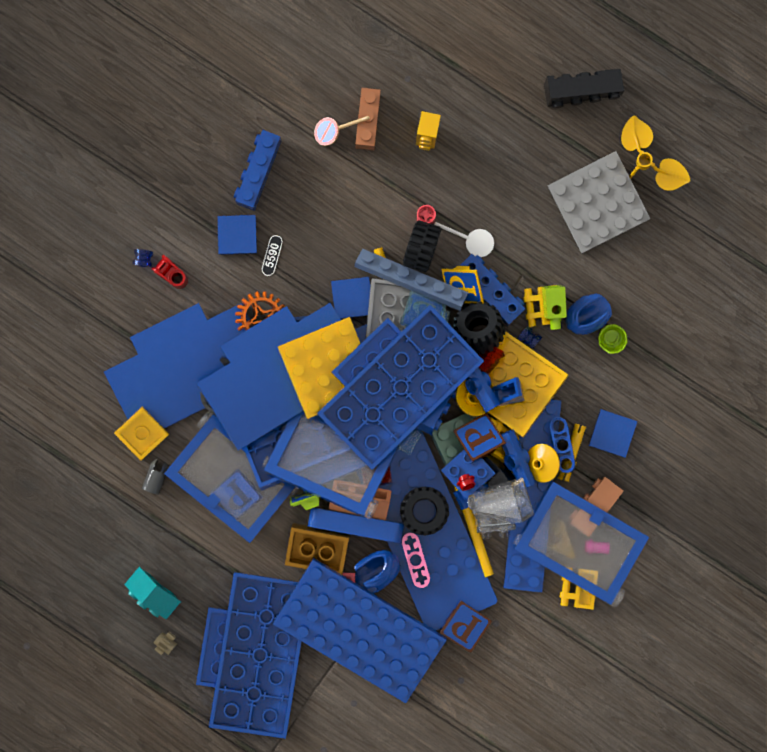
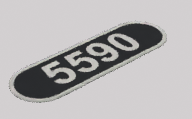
M278 235L272 236L269 240L262 265V272L266 276H270L275 272L283 242L282 238Z

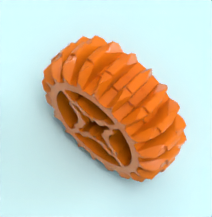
M258 291L255 292V298L248 294L249 302L243 298L241 301L245 306H237L242 312H235L236 316H241V319L235 320V323H242V326L237 329L238 331L243 328L245 331L250 329V326L262 321L257 320L253 322L259 316L257 313H260V315L269 313V315L265 316L268 318L284 308V304L278 307L277 303L280 299L277 298L275 301H272L274 294H270L266 298L267 293L265 291L262 293V297H260ZM257 302L267 303L272 309L262 310ZM251 305L254 316L246 322V312Z

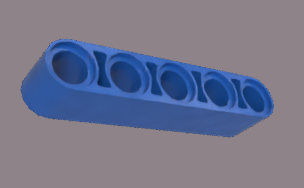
M312 508L308 521V527L401 543L404 530L403 523L321 508Z

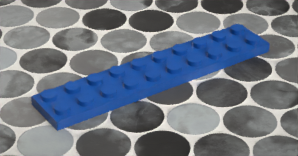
M551 400L523 438L519 435L521 448L528 452L537 444H547L554 449L550 423L554 418L560 417V400ZM559 421L554 424V430L557 432L559 431ZM554 479L544 483L536 481L534 485L522 489L524 494L512 499L503 585L505 589L542 592L545 567L515 550V547ZM551 506L528 545L545 556Z

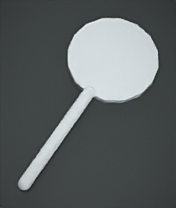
M434 222V225L465 238L466 248L474 256L485 257L493 250L494 239L486 230L477 229L467 236Z

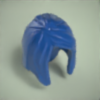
M600 294L583 296L567 310L566 326L568 330L575 334L585 335L604 327L612 316L611 306L606 298Z
M386 550L377 551L366 556L354 566L355 571H357L355 573L356 584L373 594L381 591L397 577L401 569L399 558Z

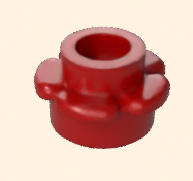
M464 474L459 477L457 486H460L462 491L470 490L476 485L475 477Z

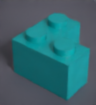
M138 567L124 584L129 589L128 594L135 600L138 599L136 603L145 610L149 608V612L157 618L160 615L167 619L181 603L173 592L162 586L150 573L141 567Z

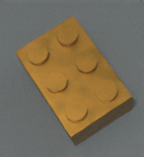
M293 523L285 565L307 569L312 559L315 558L342 575L350 534Z

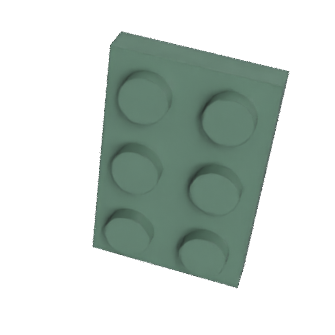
M465 413L442 424L438 431L434 430L431 437L445 466L464 450L453 430L479 416H471Z

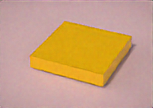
M143 406L114 432L140 461L169 435Z

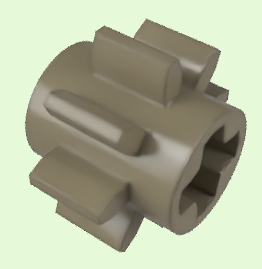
M170 631L167 634L162 632L153 642L157 646L154 650L160 655H163L164 652L169 655L177 645L174 641L176 636Z

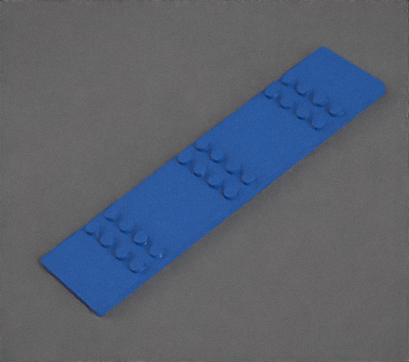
M367 324L355 329L360 343L366 339ZM415 428V429L411 432V433H412V437H414V435H415V433H416V431H417L418 428ZM421 430L411 451H406L398 446L379 488L391 491L387 521L403 523L400 515L401 502L405 495L418 487H431L438 490L446 498L449 505V516L441 530L426 536L416 534L419 538L430 576V582L426 587L419 588L414 585L402 541L401 543L387 541L391 552L399 558L400 572L423 624L436 631L443 628L447 618L460 601H463L479 612L496 604L497 598L488 577L484 576L475 548ZM377 466L373 470L366 467L356 472L362 485H369ZM422 499L414 505L413 515L419 522L426 523L435 517L436 508L431 501ZM405 525L402 537L406 533H413ZM408 536L405 544H409L411 550H407V554L419 551L418 547L414 549L413 543L416 542V539ZM417 554L412 555L410 563L418 566L421 563V557ZM424 566L419 569H412L413 573L416 571L418 573L416 582L424 584V580L427 579L421 573V570H425Z

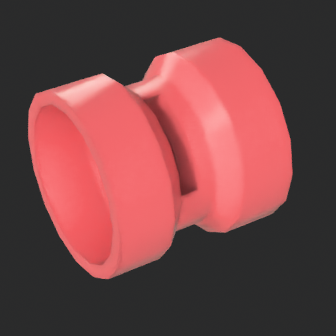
M430 205L421 206L417 211V221L420 220L433 224L436 217L435 209Z

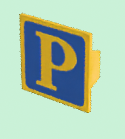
M470 266L441 269L445 283L468 292L464 303L473 302L477 304V302L481 301L484 304L477 270H470Z

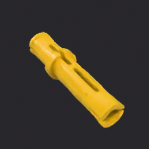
M574 424L571 435L575 460L586 429L583 425L580 427V424ZM565 459L562 461V468L564 470L572 467L571 460ZM560 471L557 479L563 480L565 473ZM566 473L564 481H570L571 473Z

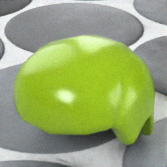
M610 324L601 329L598 336L599 345L607 353L616 354L625 349L628 336L622 327Z

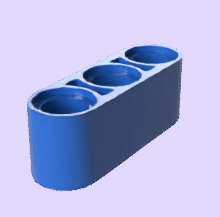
M556 417L550 423L554 450L557 452L560 460L559 470L563 473H571L576 467L569 427L565 419ZM558 421L564 423V429L560 432L554 430V424ZM561 440L568 442V448L564 451L558 449V443ZM565 459H569L572 462V467L568 470H564L561 466L562 461Z

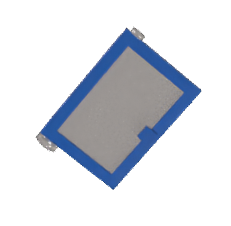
M208 411L197 424L200 431L164 475L248 543H251L288 496L293 497L299 488L282 482L261 491L244 448L239 451L236 449L218 418Z
M303 411L288 421L271 457L266 456L262 466L265 467L264 472L357 515L359 514L371 519L378 506V501L374 500V497L398 446L371 470L319 415L307 419Z
M552 482L522 535L518 534L513 544L516 545L515 550L616 608L625 594V590L621 589V586L649 537L557 483Z

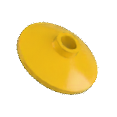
M464 380L456 389V401L459 407L471 416L485 414L486 412L476 395L468 392L465 385L466 380Z
M547 444L533 446L528 451L530 456L528 465L534 479L543 483L553 480L560 468L557 452Z

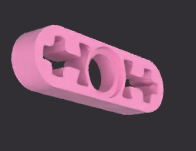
M406 533L402 537V546L415 586L424 588L429 584L430 576L420 541L416 534ZM408 536L416 539L413 545L414 549L418 547L419 551L407 554V550H411L409 544H405ZM417 554L421 557V563L418 566L410 563L412 555ZM424 566L425 570H421L422 575L427 577L424 580V584L416 582L418 573L417 571L413 573L412 569H419Z

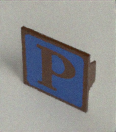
M487 413L453 430L472 462L492 454L497 448L506 444Z
M460 601L447 618L445 625L439 633L471 653L492 620L463 601Z

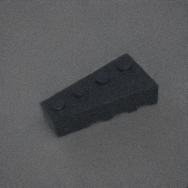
M621 69L596 71L594 75H591L589 72H582L577 74L576 77H572L570 74H562L557 79H554V75L547 76L544 90L547 107L552 106V108L556 109L569 103L575 106L582 104V101L590 100V103L601 101V98L608 97L609 100L618 99L624 92Z

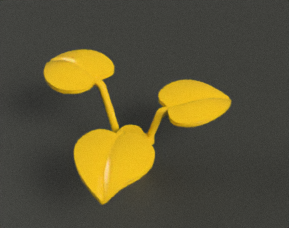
M632 116L625 124L621 135L623 147L628 151L637 149L639 153L636 160L637 166L629 175L630 179L639 169L647 170L652 167L658 172L655 177L656 183L663 190H676L689 183L690 176L681 163L674 159H663L659 168H657L655 163L652 162L651 154L641 150V148L645 149L651 145L653 132L646 123L636 116Z

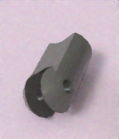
M158 459L151 462L142 486L143 490L153 494L160 493L166 476L164 473L168 469L167 463L164 462L161 472L156 471Z

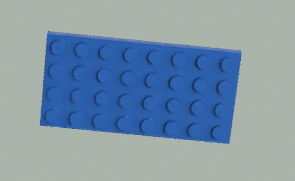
M315 558L312 559L273 622L275 626L404 703H407L447 640L445 636Z

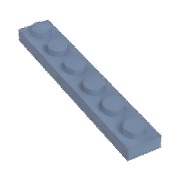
M365 249L361 250L354 267L459 311H461L468 296V292Z

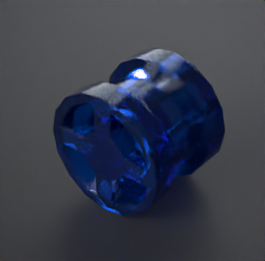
M134 249L136 256L132 265L151 268L152 263L150 261L154 252Z

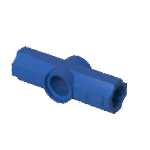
M478 367L466 378L465 385L470 394L476 395L484 411L488 412L500 405V402L490 387V376L486 372H481Z
M514 429L502 433L501 436L506 442L502 446L506 455L504 463L510 471H513L520 490L534 485L536 481L528 465L530 456L524 448H521Z

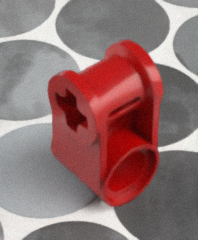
M162 255V260L156 267L151 268L158 276L177 289H182L188 284V278L185 273L165 255ZM182 275V282L175 284V276Z

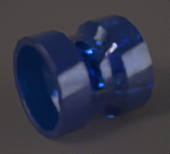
M527 325L516 339L523 344L526 343V346L533 349L542 339V336L539 334L534 335L532 328Z

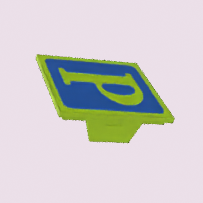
M309 492L301 493L290 497V505L294 507L301 504L305 510H309L319 506L320 497Z

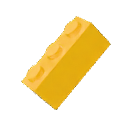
M421 112L416 145L419 146V149L429 151L430 148H435L441 115Z

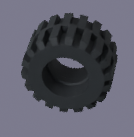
M420 220L415 223L404 255V266L424 273L429 270L441 233L439 226Z
M481 301L477 302V304L469 303L470 306H464L462 312L458 311V317L454 319V330L477 354L479 352L486 354V351L492 352L494 347L498 348L500 346L499 342L503 341V335H505V327L500 312L496 310L494 305L490 306L487 302L484 304ZM477 325H488L485 329L481 331H471Z
M418 487L411 490L405 495L400 505L402 522L407 529L418 535L435 534L443 528L449 516V505L446 498L441 492L431 487ZM422 499L431 501L436 508L435 517L426 523L419 522L413 515L414 505Z

